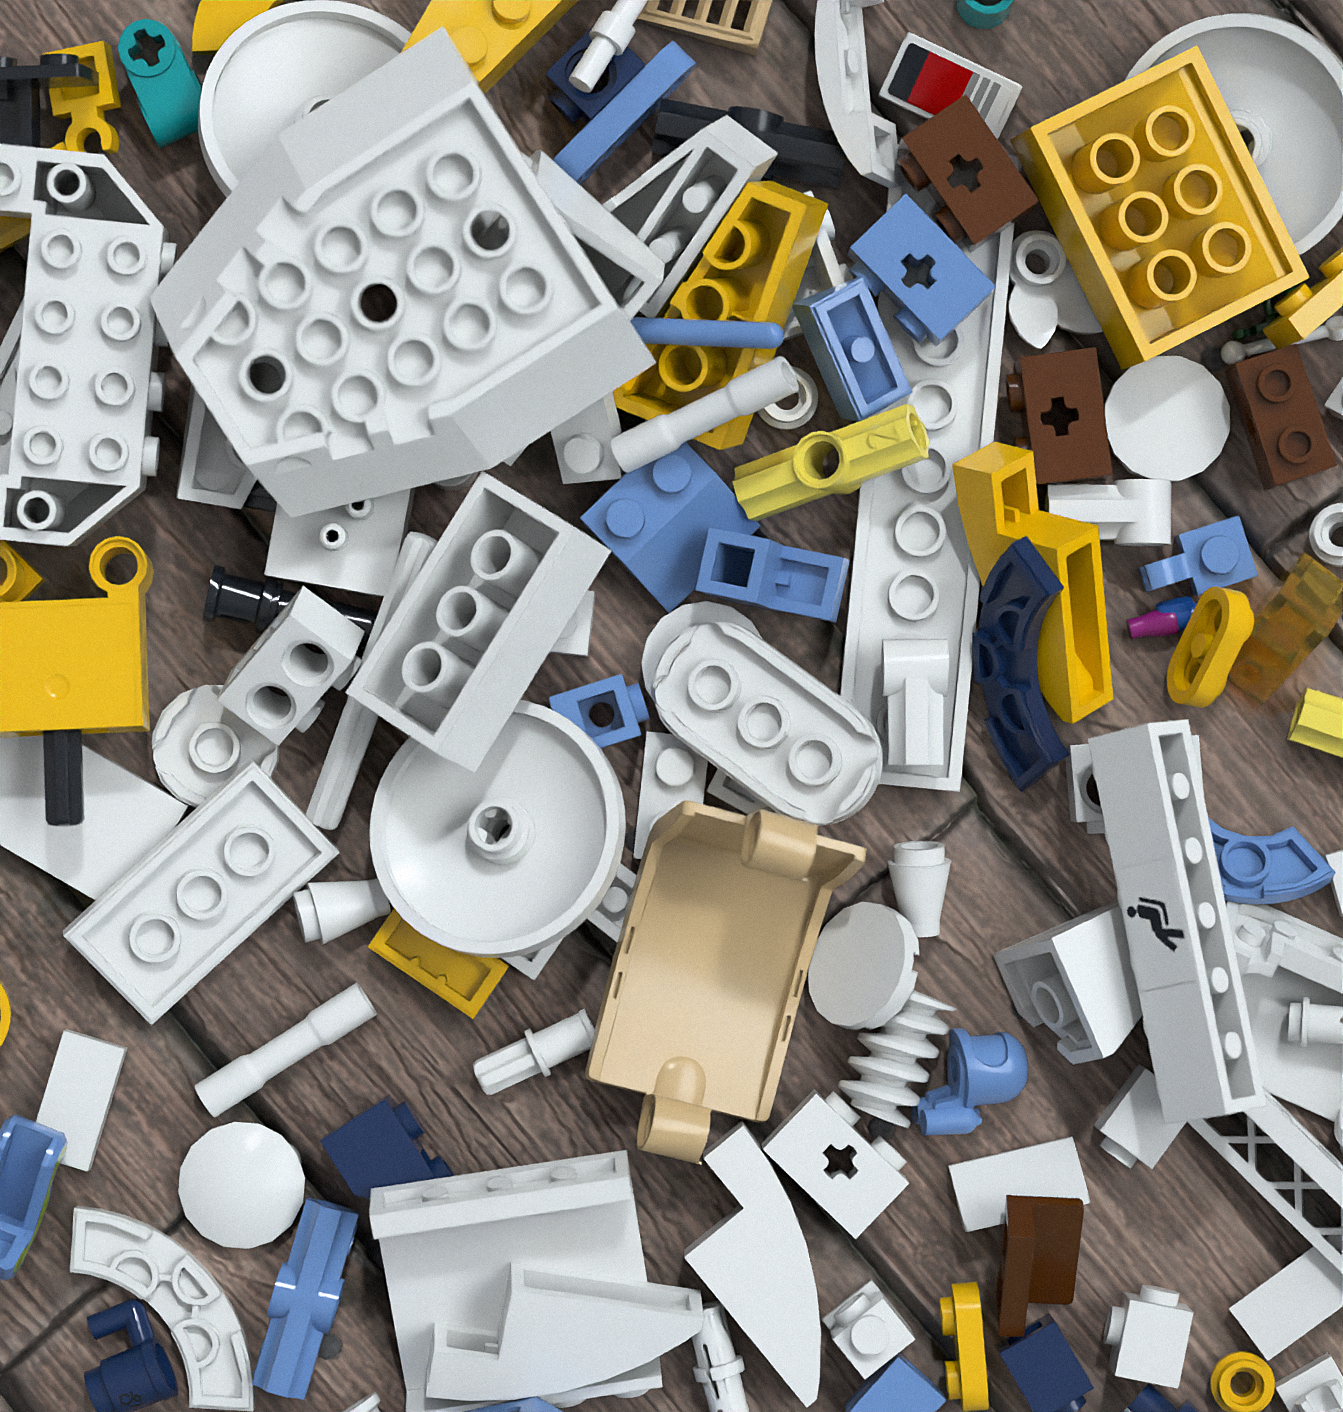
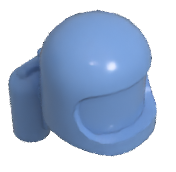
M964 1028L950 1029L947 1057L948 1085L928 1091L926 1097H919L918 1106H911L914 1123L920 1124L921 1132L924 1136L971 1133L976 1126L982 1123L979 1109H974V1106L1009 1102L1017 1097L1025 1088L1028 1079V1058L1023 1045L1016 1037L1007 1032L969 1036Z

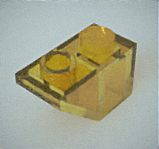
M1303 552L1273 585L1253 611L1254 626L1252 633L1243 643L1228 673L1227 680L1262 706L1332 631L1343 612V581L1307 553Z

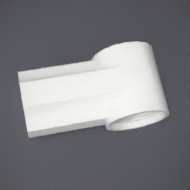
M1123 479L1115 480L1114 485L1057 484L1046 486L1044 511L1098 525L1100 540H1114V545L1118 546L1171 545V480Z
M882 639L881 685L882 696L887 697V765H943V697L948 696L949 689L948 640Z

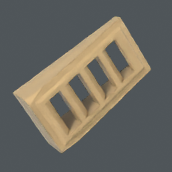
M648 0L636 19L639 22L757 57L774 0H743L751 3L743 31L731 28L739 0L725 1L718 25L707 22L713 0H699L694 19L682 16L687 0H673L670 13L657 10L660 0Z

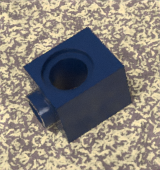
M593 26L545 73L547 84L553 89L547 96V99L572 124L580 117L588 124L645 67V63L626 47L622 55H613L605 68L610 79L603 90L589 94L573 86L569 81V77L592 42L589 33Z
M1050 1313L1027 1325L1024 1337L1009 1336L995 1344L996 1349L1033 1412H1076L1086 1404L1087 1401L1083 1395L1094 1389Z

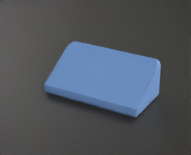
M863 277L854 278L806 297L792 305L832 401L842 419L862 421L913 393Z

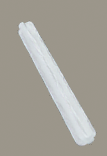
M410 532L405 538L357 673L437 545L438 541L434 538L418 532ZM349 695L306 812V817L313 825L328 830L336 829L341 821L379 716Z

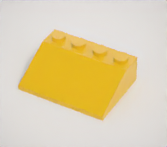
M1194 46L1027 129L1010 140L1122 370L1143 363L1310 278L1198 46Z

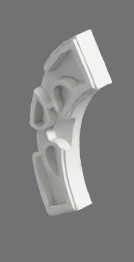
M76 1206L73 1214L70 1272L88 1274L118 1284L138 1298L147 1301L159 1313L171 1329V1335L176 1341L184 1361L189 1386V1408L253 1412L255 1409V1386L252 1385L254 1370L246 1334L229 1298L209 1270L190 1251L170 1236L149 1224L127 1215L104 1209Z

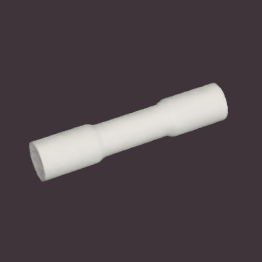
M779 356L732 379L725 387L670 414L658 415L611 438L613 455L619 466L626 473H630L677 450L684 442L738 416L750 415L798 391V382L794 371L784 357Z
M356 982L312 1010L304 1020L254 1052L238 1057L195 1085L196 1092L213 1117H217L261 1089L267 1080L319 1047L332 1044L376 1016L377 1013L363 989Z

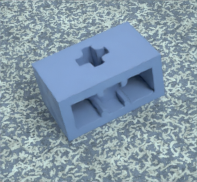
M907 194L899 199L850 247L847 255L855 263L848 269L853 278L863 277L873 297H876L882 291L900 309L893 315L896 322L919 344L927 337L937 347L996 288L991 280ZM904 262H907L914 268L920 266L923 262L930 267L931 270L926 278L931 286L928 290L920 283L913 285L911 288L904 285L902 281L907 272L903 265Z

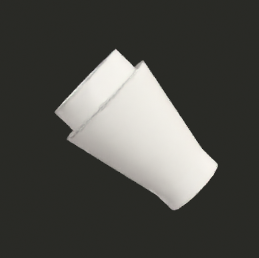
M934 841L897 843L893 846L894 858L888 860L887 863L899 913L910 921L917 937L939 935L940 916L951 860L945 857V845Z
M378 878L362 881L307 883V890L293 893L295 910L305 943L320 939L323 945L378 917L391 913L389 899L385 895Z

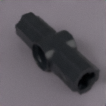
M664 98L661 99L651 155L665 158L700 130L728 115L778 153L760 181H773V178L839 191L846 154L840 146L834 131L784 122L782 116L756 108L732 106L726 111Z

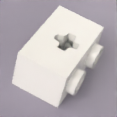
M813 1089L761 1143L762 1149L856 1239L909 1184L907 1178L899 1171L907 1161L880 1135L870 1143L856 1130L853 1125L861 1117L837 1093L833 1091L824 1099ZM830 1144L838 1150L844 1149L848 1144L854 1148L849 1155L854 1167L848 1173L839 1167L833 1169L831 1173L825 1170L829 1161L824 1150Z

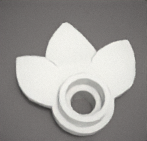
M1040 230L1028 231L1018 236L1012 242L1009 279L1014 287L1007 307L1011 323L1018 335L1028 345L1038 350L1043 348L1051 339L1056 326L1075 334L1089 335L1103 332L1058 238L1051 233ZM1028 254H1038L1044 259L1046 264L1044 273L1034 274L1028 270L1025 263Z

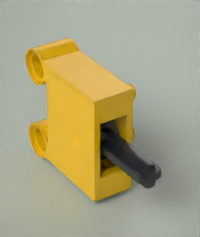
M115 536L107 538L96 545L90 555L89 570L91 578L108 595V598L13 602L20 596L25 586L26 576L24 567L16 556L0 545V560H4L8 568L7 579L0 586V738L43 736L45 818L48 825L56 827L76 826L82 824L85 819L82 734L150 731L145 593L152 584L154 570L152 561L140 545L127 537ZM123 553L135 556L138 562V569L131 581L122 585L111 584L107 581L105 572L110 559Z

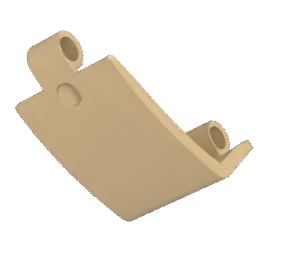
M685 800L656 820L647 839L624 916L585 1071V1076L589 1081L644 1094L637 1130V1148L639 1150L701 1165L702 1162L699 1159L707 1142L711 1112L756 1123L767 1121L771 1114L803 987L832 891L850 880L864 866L867 853L866 848L817 835L818 826L814 823L761 809H756L745 816Z

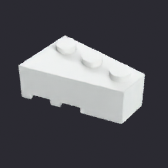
M728 115L700 130L642 174L632 184L603 204L612 215L664 261L663 282L639 310L648 318H658L669 310L671 299L682 282H687L703 258V250L748 182L760 181L778 155L776 151Z

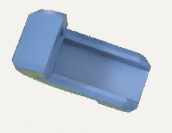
M17 1114L8 1117L0 1128V1279L4 1281L12 1279L16 1275L35 1239L49 1204L55 1174L64 1158L68 1144L63 1132Z

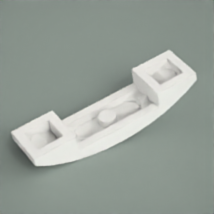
M817 0L815 57L821 95L831 127L846 156L860 175L888 188L901 186L900 168L897 164L899 156L896 124L871 112L862 8L884 3L885 1Z

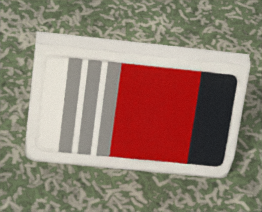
M907 32L878 97L929 120L966 94L998 140L1023 87L1008 78Z

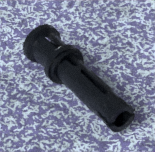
M215 565L205 601L203 621L212 623L218 617L253 625L256 633L263 634L297 593L283 590L284 583L278 582L276 578L268 577L265 582L227 574L224 566ZM322 599L365 631L359 646L366 648L378 611Z

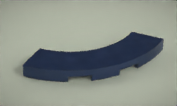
M1027 536L1013 542L999 557L989 573L980 594V601L983 602L979 630L972 634L975 683L982 684L985 702L990 715L984 721L999 757L1021 792L1036 784L1069 756L1047 714L1040 691L1037 671V646L1041 626L1049 607L1064 589V586Z

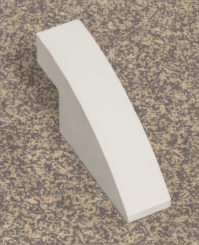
M740 1121L703 1152V1159L740 1204L684 1249V1258L802 1403L808 1407L817 1400L821 1351L817 1288L802 1229L785 1187L765 1151L745 1123Z
M511 1262L498 1331L434 1322L426 1366L425 1397L463 1401L517 1400L562 1393L605 1381L650 1362L701 1331L704 1320L701 1291Z

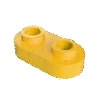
M1214 586L1207 589L1200 597L1170 659L1167 670V689L1174 702L1204 708L1209 706L1223 692L1228 673L1243 643L1250 637L1254 626L1253 611L1244 593Z
M977 1281L953 1283L950 1287L951 1297L939 1298L942 1335H954L956 1360L945 1361L948 1400L960 1399L962 1412L988 1410V1383Z

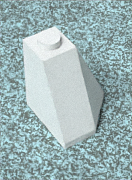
M1118 899L993 954L1017 1012L1033 1027L1045 1023L1061 1038L1057 1043V1050L1073 1065L1102 1059L1115 1053L1143 1015L1136 978L1130 962L1131 953L1123 913Z

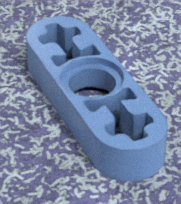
M675 41L670 42L558 153L553 161L581 186L660 106L661 99H667L687 79L697 63Z

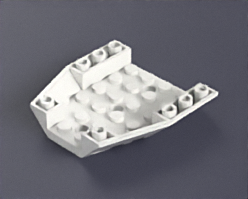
M444 27L439 28L278 133L149 297L178 362L246 467L290 518L491 469L657 363L622 307L619 308L481 91L478 86V80ZM486 211H496L502 214L510 227V235L504 246L494 251L484 250L479 247L472 236V225L475 219ZM375 283L389 286L395 292L398 301L397 310L393 317L383 323L373 322L368 319L362 312L360 305L364 290ZM262 355H270L277 358L283 364L286 371L283 387L274 394H265L258 391L250 380L251 365Z

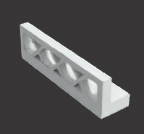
M1264 1087L1267 1106L1244 1111L1247 1114L1248 1136H1222L1205 1118L1187 1121L1343 1274V1164ZM1256 1124L1268 1136H1256ZM1230 1143H1248V1160ZM1257 1143H1276L1294 1160V1181H1268L1257 1170ZM1303 1170L1314 1181H1303ZM1277 1189H1294L1295 1206ZM1303 1189H1323L1341 1206V1227H1315L1304 1216ZM1324 1235H1341L1342 1253Z

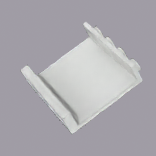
M627 1150L371 1188L369 1217L373 1239L379 1238L406 1387V1412H464L513 1401H463L425 1397L426 1366L434 1322L498 1331L511 1262L648 1282ZM660 1356L644 1365L605 1381L562 1393L538 1397L555 1407L566 1408L576 1406L588 1398L615 1395L620 1398H633L643 1395L649 1389L663 1387Z

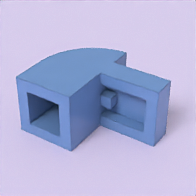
M709 527L695 590L709 596L756 608L836 623L850 560L784 546L770 539Z

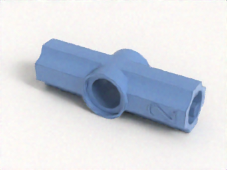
M310 1197L306 1199L288 1263L283 1261L267 1312V1317L271 1318L260 1349L253 1373L255 1375L252 1385L266 1392L286 1398L305 1399L324 1334L329 1335L345 1283V1279H342L341 1276L357 1230L360 1212L326 1200Z

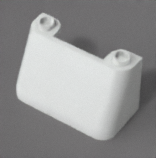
M1227 901L1226 908L1262 1086L1269 1093L1333 1121L1335 1138L1339 1142L1340 1150L1343 1153V1044L1307 1042V1048H1301V1042L1288 1041L1290 1002L1303 1003V997H1310V1004L1343 1006V939L1266 904L1256 905Z

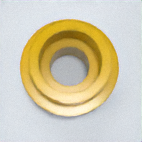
M1236 1351L1225 1355L1216 1363L1210 1376V1389L1217 1404L1226 1412H1260L1269 1404L1273 1397L1275 1379L1271 1368L1261 1357L1247 1351ZM1238 1372H1248L1253 1380L1251 1388L1242 1394L1234 1393L1230 1387L1232 1377Z

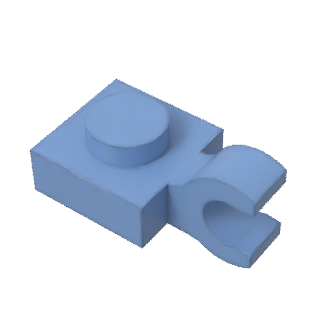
M1239 515L1174 536L1179 555L1138 568L1146 592L1188 579L1194 597L1203 594L1207 589L1214 586L1223 588L1258 576Z

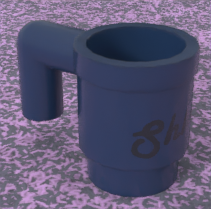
M130 1299L87 1317L90 1332L95 1340L126 1328L132 1346L130 1349L101 1360L100 1366L85 1371L86 1388L96 1412H135L161 1400L166 1401L178 1395V1384L172 1364L163 1345L155 1337L146 1308L140 1300Z

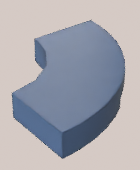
M1208 817L1226 901L1256 905L1291 901L1309 895L1326 886L1332 881L1336 873L1293 826L1272 836H1244L1223 829Z

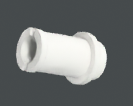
M1303 997V1003L1290 1002L1288 1041L1301 1042V1048H1307V1042L1343 1044V1006L1310 1004V997Z

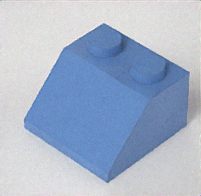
M686 442L677 450L630 473H626L580 517L584 526L605 547L612 550L611 554L668 613L672 612L696 589L709 527L751 536L761 526L758 521L748 519L745 510L738 503L734 493Z

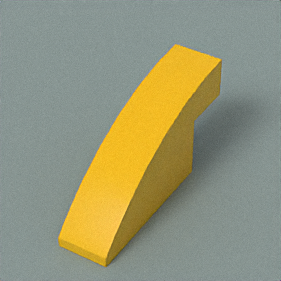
M992 442L952 464L958 506L969 549L984 587L987 577L999 557L1013 542L1027 536L1064 586V589L1049 607L1041 626L1037 646V671L1040 691L1063 722L1074 724L1113 700L1099 526L1039 510L1033 451Z

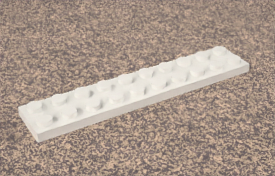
M898 148V156L900 159L901 157H903V154ZM1008 155L1019 171L1020 160L1018 156ZM954 163L952 165L954 172L948 183L953 188L963 184L970 192H973L972 183L977 172L972 167L966 171H961ZM900 170L901 186L888 188L886 212L907 194L937 225L933 213L940 208L926 188L917 193ZM1014 224L971 253L962 241L956 244L991 280L996 288L937 347L927 337L920 344L912 339L893 317L900 309L882 291L878 294V313L913 393L870 417L905 404H910L914 406L917 415L924 423L930 442L928 459L865 481L859 488L840 696L861 711L877 732L883 757L882 772L878 784L960 792L972 671V634L976 629L980 577L969 549L958 506L952 464L987 446L994 440ZM907 262L903 263L907 270L902 281L905 286L911 288L913 285L920 283L927 290L931 287L926 280L931 270L928 265L923 262L920 266L914 268ZM882 639L948 640L949 689L948 696L943 697V765H887V697L882 696L881 685Z

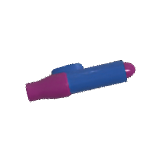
M1189 596L1173 598L1157 603L1156 609L1142 616L1126 619L1130 639L1162 637L1184 631L1198 601L1193 602Z

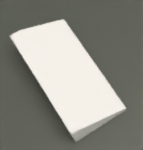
M1072 1136L948 1165L962 1227L965 1232L1003 1224L1006 1195L1079 1198L1083 1201V1205L1090 1203L1087 1186Z

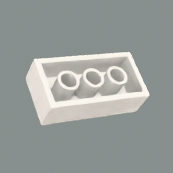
M482 471L350 684L346 694L434 753L475 773L612 550Z

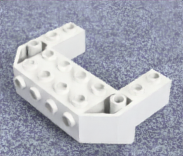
M0 144V216L31 219L8 475L0 474V540L77 546L146 489L147 475H157L160 438L151 437L153 411L162 412L165 397L166 373L157 372L159 346L168 347L169 342L149 297L176 264L178 244L169 243V232L104 154Z

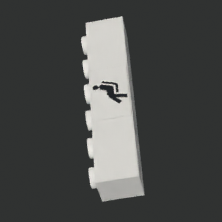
M1185 719L1147 723L1089 738L1088 744L1092 759V773L1097 784L1105 824V838L1111 853L1118 888L1117 897L1123 913L1131 953L1130 962L1136 978L1143 1013V1027L1148 1038L1156 1078V1092L1161 1103L1164 1123L1168 1125L1267 1106L1189 721Z

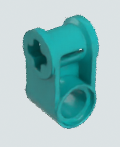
M151 19L134 21L124 29L119 37L118 52L120 60L136 91V99L142 114L161 149L198 132V108L202 84L196 72L191 70L179 42L165 25ZM145 36H150L156 43L165 42L166 46L158 51L160 62L155 66H150L144 59L135 60L134 55L142 51V45L139 40Z

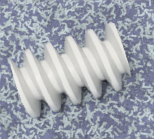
M913 990L902 1009L887 1023L880 1026L879 1033H859L857 1039L871 1051L869 1057L850 1056L847 1063L861 1075L860 1081H839L838 1087L852 1099L850 1104L873 1116L909 1128L911 1124L909 1119L897 1107L918 1106L920 1098L907 1086V1082H928L929 1073L916 1060L917 1058L934 1059L938 1057V1048L926 1038V1035L947 1034L949 1030L948 1025L935 1013L937 1010L955 1011L957 1008Z

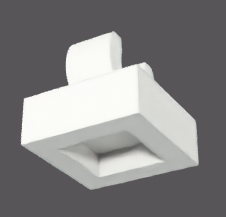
M1328 1353L1275 1382V1390L1288 1412H1343V1376Z

